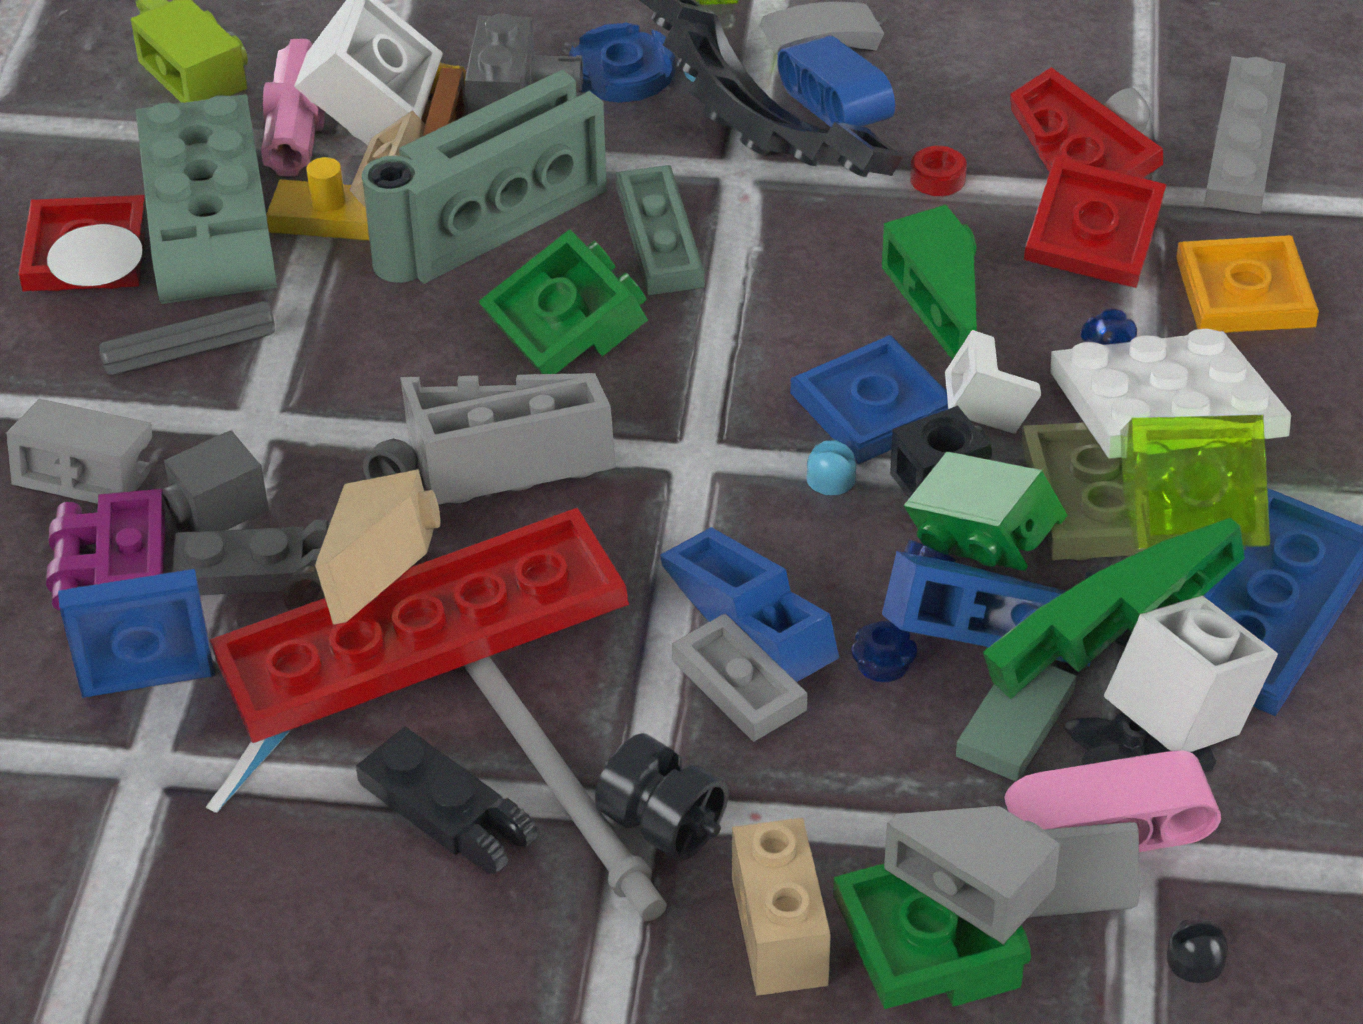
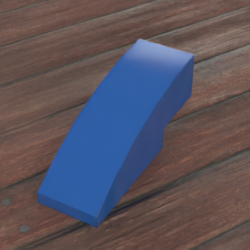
M712 527L660 554L664 569L708 622L724 613L728 615L796 682L839 658L830 614L791 592L785 568Z

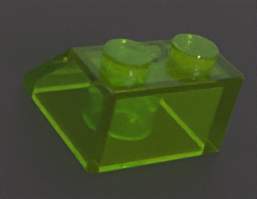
M1264 415L1131 418L1120 430L1123 496L1136 550H1145L1164 540L1228 518H1232L1240 525L1243 547L1270 546Z

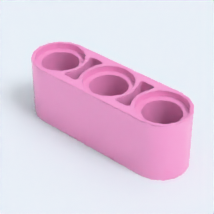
M1168 751L1034 773L1014 782L1007 789L1004 797L1007 810L1023 821L1033 822L1042 829L1136 822L1139 831V852L1200 841L1216 830L1221 821L1220 810L1201 764L1193 753L1187 751Z

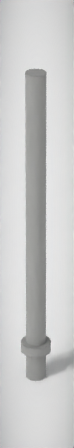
M490 656L464 665L609 871L608 884L615 894L619 897H627L644 921H652L660 917L664 913L667 904L650 881L652 875L650 867L642 857L631 855Z

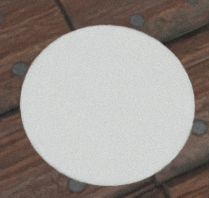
M107 224L89 225L70 231L59 238L51 247L47 262L53 275L66 283L78 286L103 285L126 276L138 265L142 257V244L134 233L123 227Z

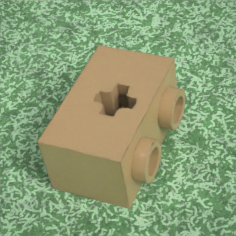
M803 817L732 827V882L756 996L828 986L830 930Z

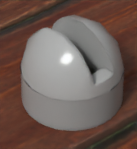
M1125 88L1114 94L1105 103V107L1138 131L1143 132L1150 116V109L1136 89Z

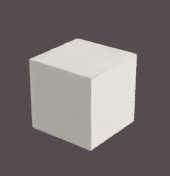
M1199 596L1140 614L1104 697L1170 751L1193 752L1240 734L1278 653L1204 596Z

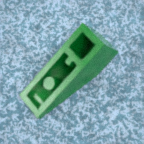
M942 205L884 223L882 269L951 360H953L970 332L977 329L974 269L976 241L970 227L966 224H961L949 207Z

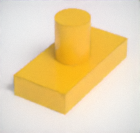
M322 157L311 161L306 168L308 181L279 179L266 214L270 233L369 241L366 207L351 193V185L343 184L341 165L337 160Z

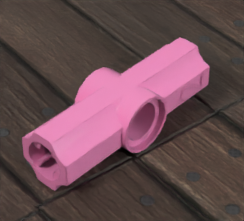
M291 39L287 47L278 51L273 82H266L264 85L263 115L265 129L261 155L263 165L275 170L278 176H298L299 171L311 162L315 131H322L324 127L325 111L311 103L304 94L294 87L305 56L313 45L309 39Z

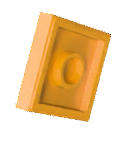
M1293 236L1178 242L1176 259L1197 329H1212L1229 333L1316 327L1319 311Z

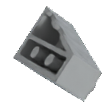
M595 373L517 375L516 385L479 386L478 376H458V386L421 387L420 377H400L408 438L418 457V466L427 490H433L438 505L463 503L474 497L507 490H526L536 484L570 477L584 478L592 475L594 472L616 468L611 406Z

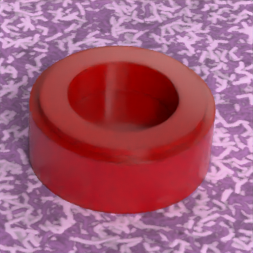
M929 146L916 152L911 159V184L916 190L926 195H952L961 190L965 185L966 159L960 152L950 147Z

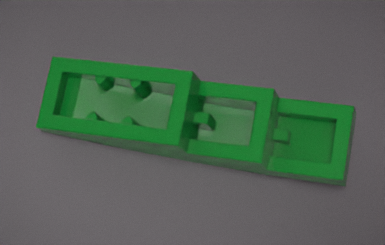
M1228 518L1164 540L1095 573L1043 605L983 651L992 682L1012 699L1059 656L1080 672L1127 629L1132 632L1140 614L1203 596L1245 559L1240 525L1232 518Z

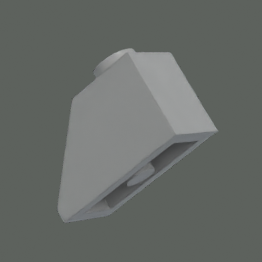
M1000 806L895 814L887 822L884 869L1004 944L1055 888L1060 843L1051 838L1039 825L1030 821H1023Z

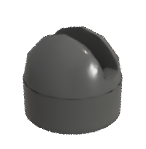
M395 438L377 444L365 456L363 461V471L367 479L418 469V457L413 447L405 441Z

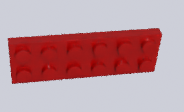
M577 507L410 567L345 623L333 625L328 605L324 598L212 638L210 643L217 664L252 743H256L629 605L625 583Z

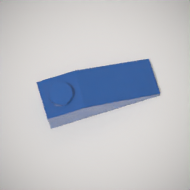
M897 551L882 615L903 631L990 647L1037 609L1066 591L959 563ZM1059 656L1056 659L1058 661L1067 662L1061 656Z

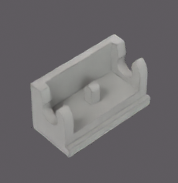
M38 399L6 432L11 483L20 487L98 504V494L136 491L144 482L151 468V463L137 461L140 452L147 447L152 439L151 422Z

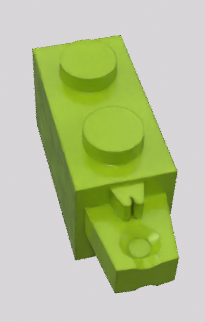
M136 0V6L139 8L140 14L130 19L138 62L181 103L208 100L221 95L231 96L247 89L244 66L248 64V56L245 47L237 36L229 35L218 25L216 19L208 10L203 11L192 0H173L171 2L167 0Z

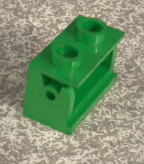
M952 452L944 454L904 504V508L918 529L917 536L919 540L932 552L942 556L952 554L974 559L989 567L999 565L1021 571H1026L1028 565L1019 550L1031 551L1035 549L1055 524H1062L1068 516L1042 470Z

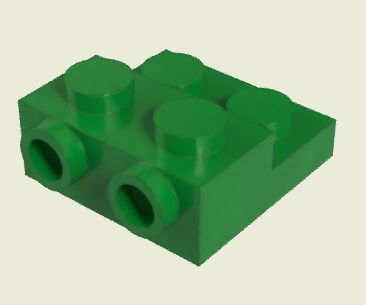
M571 229L478 301L491 320L540 374L558 373L590 346L603 357L648 321L640 307L641 304L647 301V298L635 281L626 272L617 278L611 272L616 267L603 248L596 241H592L586 246Z
M884 864L834 877L833 896L884 1010L945 992L952 1007L1021 988L1024 965L1029 964L1031 961L1030 945L1022 925L1002 944L884 869Z

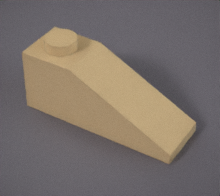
M418 470L344 484L315 564L333 625L345 623L427 554L433 530L440 527V511L433 490L424 491Z

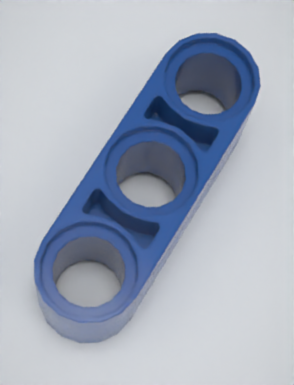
M826 36L783 48L779 51L777 57L778 70L785 90L830 127H832L834 121L863 127L894 116L895 98L887 76L834 36Z

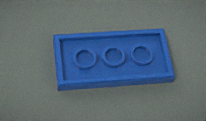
M1266 487L1245 518L1248 527L1246 550H1244L1245 559L1203 596L1278 653L1253 705L1257 709L1276 716L1363 580V526Z

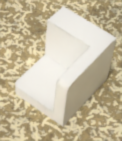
M974 330L970 332L945 371L948 409L959 406L969 420L1013 434L1017 432L1041 397L1039 383L999 371L994 337Z

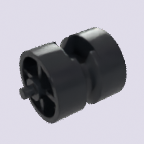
M640 733L629 738L618 748L612 757L606 760L595 792V805L600 812L625 828H632L641 824V834L645 840L674 860L684 861L695 855L711 837L715 838L721 830L719 823L727 807L729 789L724 781L698 765H692L682 770L683 763L680 755L652 736Z

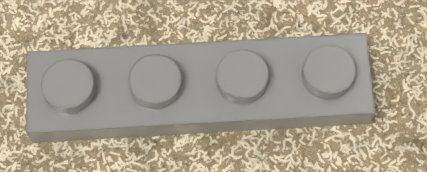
M1232 56L1206 189L1205 207L1261 215L1286 63L1272 62L1261 57L1242 58Z

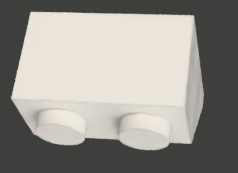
M346 0L308 50L294 87L304 94L311 103L319 106L344 126L354 137L360 139L368 146L372 137L413 110L420 119L422 118L443 52L380 0Z

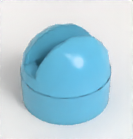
M837 440L823 441L816 445L807 460L806 479L808 485L814 491L824 495H839L849 491L856 482L857 464L852 450Z

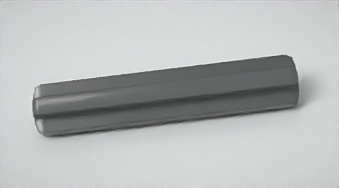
M260 301L103 341L99 344V354L107 375L115 376L272 335L275 332L274 317L268 303Z

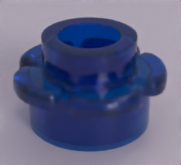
M1115 308L1105 309L1101 314L1090 317L1084 323L1080 337L1084 340L1083 343L1094 342L1102 345L1126 343L1137 337V327L1132 319H1127L1124 311ZM1106 332H1112L1110 337L1103 339Z
M879 621L863 626L855 634L856 643L851 647L853 659L857 662L860 672L865 677L877 682H891L900 679L907 673L910 664L917 656V644L915 641L910 640V632L900 630L889 621Z

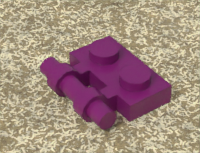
M162 489L98 494V509L96 513L82 514V508L74 502H64L57 507L56 519L49 525V546L54 551V560L47 566L46 586L52 592V605L55 609L60 611L58 590L164 574L165 502ZM96 544V554L80 555V552L87 545Z

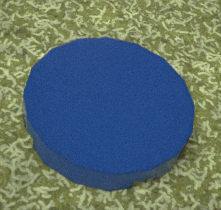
M617 23L606 24L586 32L579 38L580 44L575 48L572 46L569 57H576L577 55L583 57V85L581 92L591 91L601 100L619 103L639 101L656 95L667 87L675 74V54L663 46L666 37L662 33L652 29V35L640 32L639 25Z

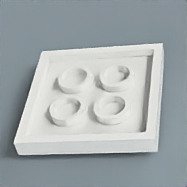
M1197 329L1191 331L1186 336L1159 338L1146 335L1135 337L1126 343L1102 345L1094 342H1085L1075 345L1072 349L1051 351L1050 373L1108 458L1289 436L1291 413L1224 331Z

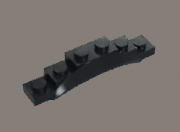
M639 0L654 11L651 19L659 26L670 31L663 46L680 58L677 66L681 70L696 78L689 93L705 104L703 113L718 124L726 127L733 126L741 132L740 142L747 148L763 156H768L771 151L790 154L800 161L815 167L819 162L842 165L847 170L862 177H867L869 172L893 176L903 156L879 139L868 128L834 121L830 130L821 129L798 119L772 100L757 85L741 64L726 38L718 16L710 9L701 5L696 0Z

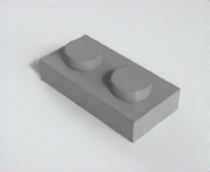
M725 613L672 643V661L753 742L807 711V692Z

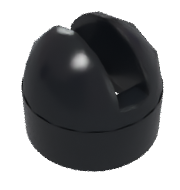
M1198 917L1184 920L1178 925L1170 936L1167 949V963L1174 974L1192 983H1206L1219 977L1224 970L1228 953L1227 940L1220 926L1208 919Z

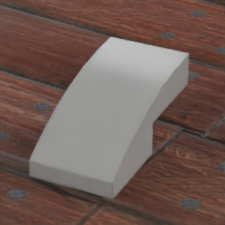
M819 2L798 5L767 14L762 17L759 24L776 55L783 48L830 35L848 47L877 51L884 36L882 28L868 5L855 2Z

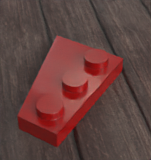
M1052 67L1010 93L1011 111L1049 173L1054 157L1140 178L1146 177L1163 165L1162 147Z

